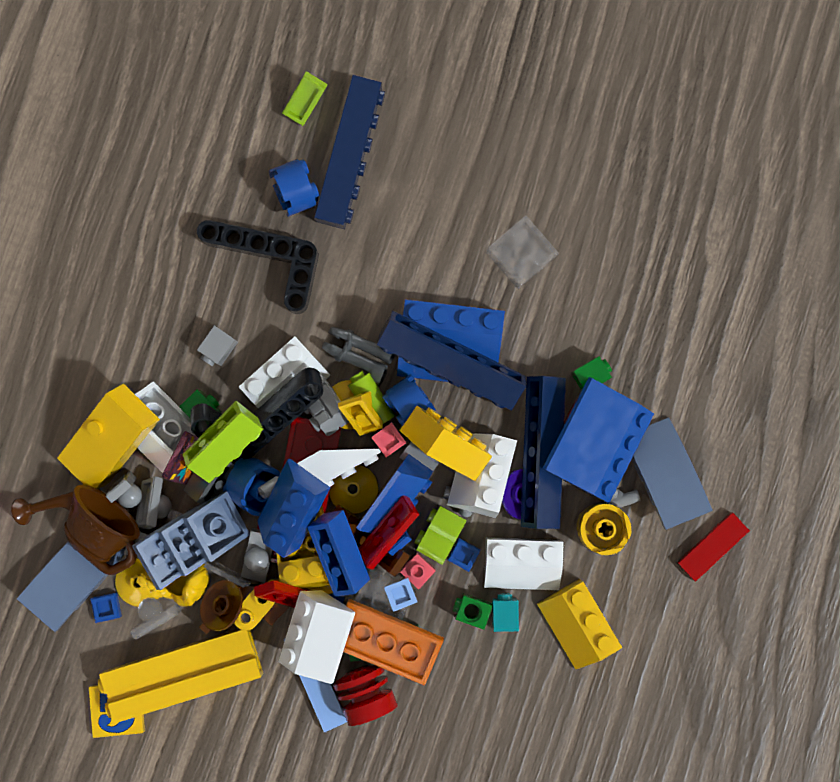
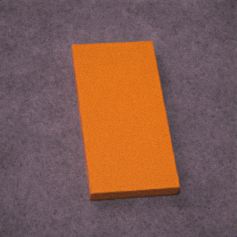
M349 599L346 606L355 611V616L343 652L425 686L444 637Z

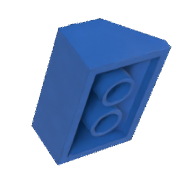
M408 454L356 528L359 531L372 533L403 495L409 497L413 505L416 506L418 500L415 497L419 492L424 494L430 487L432 481L429 478L434 471Z
M291 459L286 461L257 521L263 543L283 558L300 549L308 533L307 526L314 521L331 488Z

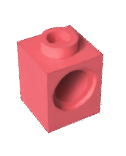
M390 423L371 437L386 458L406 444V441L393 423Z
M417 551L402 567L400 573L405 578L408 577L409 581L419 590L434 574L436 568Z

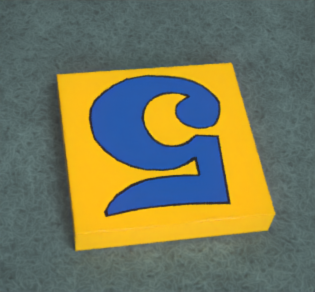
M98 685L89 687L93 738L145 732L144 715L113 724L112 718H108L105 711V703L109 702L107 694H102Z

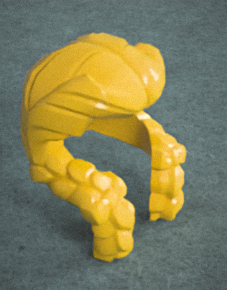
M203 564L187 576H180L162 590H156L150 577L144 572L137 577L136 582L141 587H144L146 591H150L153 597L173 599L179 606L187 607L192 606L195 601L201 599L210 578L207 567Z

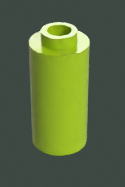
M360 371L350 378L351 383L348 387L354 396L368 391L371 392L372 407L382 419L383 424L395 416L392 409L383 399V394L370 373L364 374L363 371Z

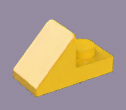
M370 391L349 397L338 403V408L360 436L383 429L382 419L372 407Z

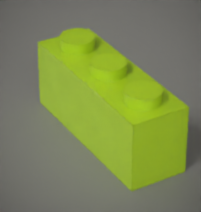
M235 401L183 453L186 467L208 483L215 477H219L224 472L225 467L232 460L237 459L250 442L255 441L259 437L263 428L258 417Z

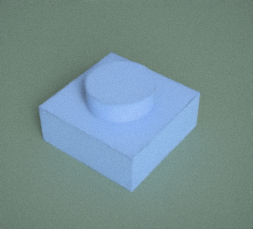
M408 577L384 586L393 612L418 602Z

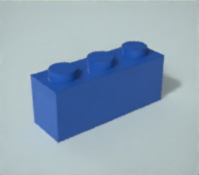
M340 510L323 513L307 528L334 597L356 594L370 580L345 512Z

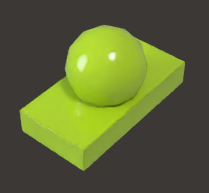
M306 71L282 114L304 126L328 84Z

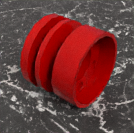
M376 665L362 666L346 673L333 683L335 691L344 690L338 694V700L351 699V702L342 709L348 726H356L373 721L398 707L392 689L380 690V687L388 682L387 676H379L385 669Z

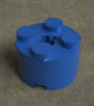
M295 159L269 170L270 179L274 177L276 181L273 188L283 210H287L286 215L288 217L314 207L316 202H318L319 192L315 183L309 182L307 176L309 169L304 159L300 161Z
M411 374L388 389L383 396L387 405L395 413L399 412L400 415L396 418L402 426L416 406L427 410L428 407L434 411L436 410L422 388L418 387L415 383L416 380Z
M240 458L235 462L234 468L229 473L226 484L223 487V492H228L235 505L251 515L260 516L269 496L266 499L262 498L258 488L272 478L279 476L280 472L259 459Z

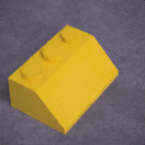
M577 579L537 603L575 669L599 662L622 648L581 579Z

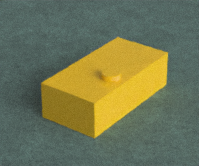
M122 384L104 395L57 459L83 485L99 490L114 478L160 419L125 384Z

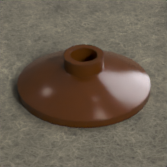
M221 580L207 590L201 602L200 616L203 624L208 629L222 631L236 621L243 603L242 592L239 586L232 581Z

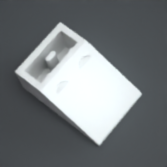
M379 449L320 450L297 464L330 487L335 484L332 479L339 475L344 479L355 473V466L364 463L366 467L379 459L377 454L381 451Z

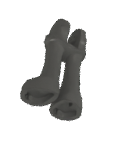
M331 327L328 333L346 342L342 349L334 344L324 342L322 349L332 355L336 361H345L370 373L377 386L380 387L386 377L388 366L351 351V349L355 347L388 364H391L396 354L384 352L377 343L354 334V331L351 329L344 330Z

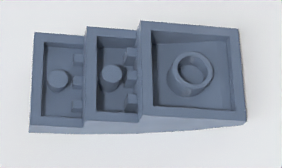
M668 417L649 425L632 457V461L641 482L644 483L652 505L656 508L663 528L667 530L713 511L693 464L670 418Z
M224 491L160 527L132 545L156 590H162L180 576H187L205 562H212L248 537L250 533L228 492Z
M67 542L19 595L17 600L56 632L72 613L83 604L88 596L100 586L108 575L98 570ZM125 548L117 552L106 563L114 565L120 562L126 555L124 554Z

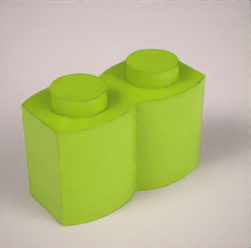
M440 506L438 510L432 509L426 520L430 523L426 532L421 530L414 543L418 545L416 549L418 552L443 565L467 520Z

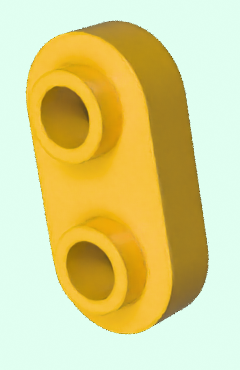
M253 589L243 601L240 614L234 622L235 625L245 631L253 629L273 607L275 602L268 600L265 603L260 602L258 597L254 596ZM242 614H249L250 621L244 622L242 620Z

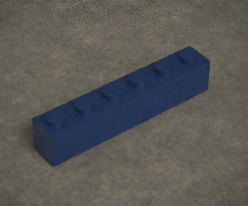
M356 75L352 76L314 217L317 223L345 230L346 224H351L354 214V210L351 209L352 201L358 199L360 186L357 185L359 176H364L367 162L363 161L365 152L370 153L373 139L369 137L371 130H376L379 115L376 114L378 105H383L385 91H382V82Z
M393 310L379 334L377 345L388 354L394 353L411 365L417 364L425 368L431 375L444 377L452 385L462 386L470 390L477 397H485L499 408H507L512 411L526 388L525 375Z
M527 376L521 527L560 529L562 479L543 469V466L564 427L566 378Z

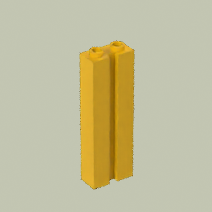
M236 629L104 670L99 674L98 687L102 694H107L109 702L105 703V711L108 718H112L113 724L261 678L263 670L251 630Z

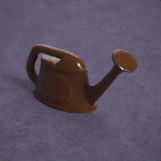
M77 485L72 492L29 504L22 498L13 501L11 506L12 517L20 525H27L31 521L32 515L36 512L59 507L67 509L69 514L64 524V531L68 542L74 550L79 552L104 574H119L134 565L138 558L132 547L140 536L137 523L117 501L111 503L104 492L94 487ZM126 547L128 555L124 560L114 565L106 563L112 556Z

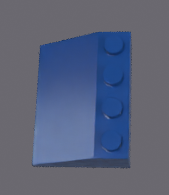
M405 299L403 316L499 362L505 311ZM399 356L397 376L407 377L411 374L413 378L449 382L446 378L439 375H431L425 368L417 364L411 365L404 361L402 357Z
M589 377L543 469L584 492L610 503L654 413Z

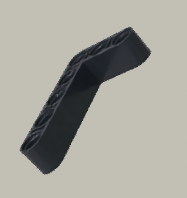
M205 220L198 225V238L207 246L292 263L284 296V304L294 314H301L307 310L319 258L316 246L312 242L211 220ZM209 228H214L216 230L215 236L211 239H205V231ZM231 234H240V239L236 244H229L228 238ZM257 238L264 239V245L260 249L252 247L253 241ZM281 243L289 245V249L285 254H278L276 252L277 246ZM305 248L313 250V255L309 259H302L300 257L301 251ZM300 272H305L308 274L307 281L302 284L296 283V275ZM295 296H300L303 299L302 305L298 308L290 306V301Z
M309 367L301 370L253 413L258 417L263 430L255 441L250 442L243 449L241 455L233 461L236 462L240 458L247 459L253 457L323 395L321 375L317 369ZM201 403L193 406L190 411L192 433L199 438L222 414L207 404Z

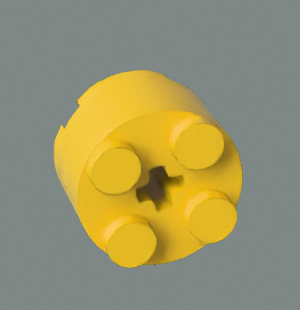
M596 503L588 506L580 513L577 521V534L582 544L589 550L600 555H612L621 551L630 539L631 523L628 516L620 508L607 503ZM601 523L609 526V529L605 530V535L598 531V528L602 527Z

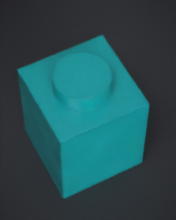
M497 594V598H492L493 631H519L518 599L512 598V594Z

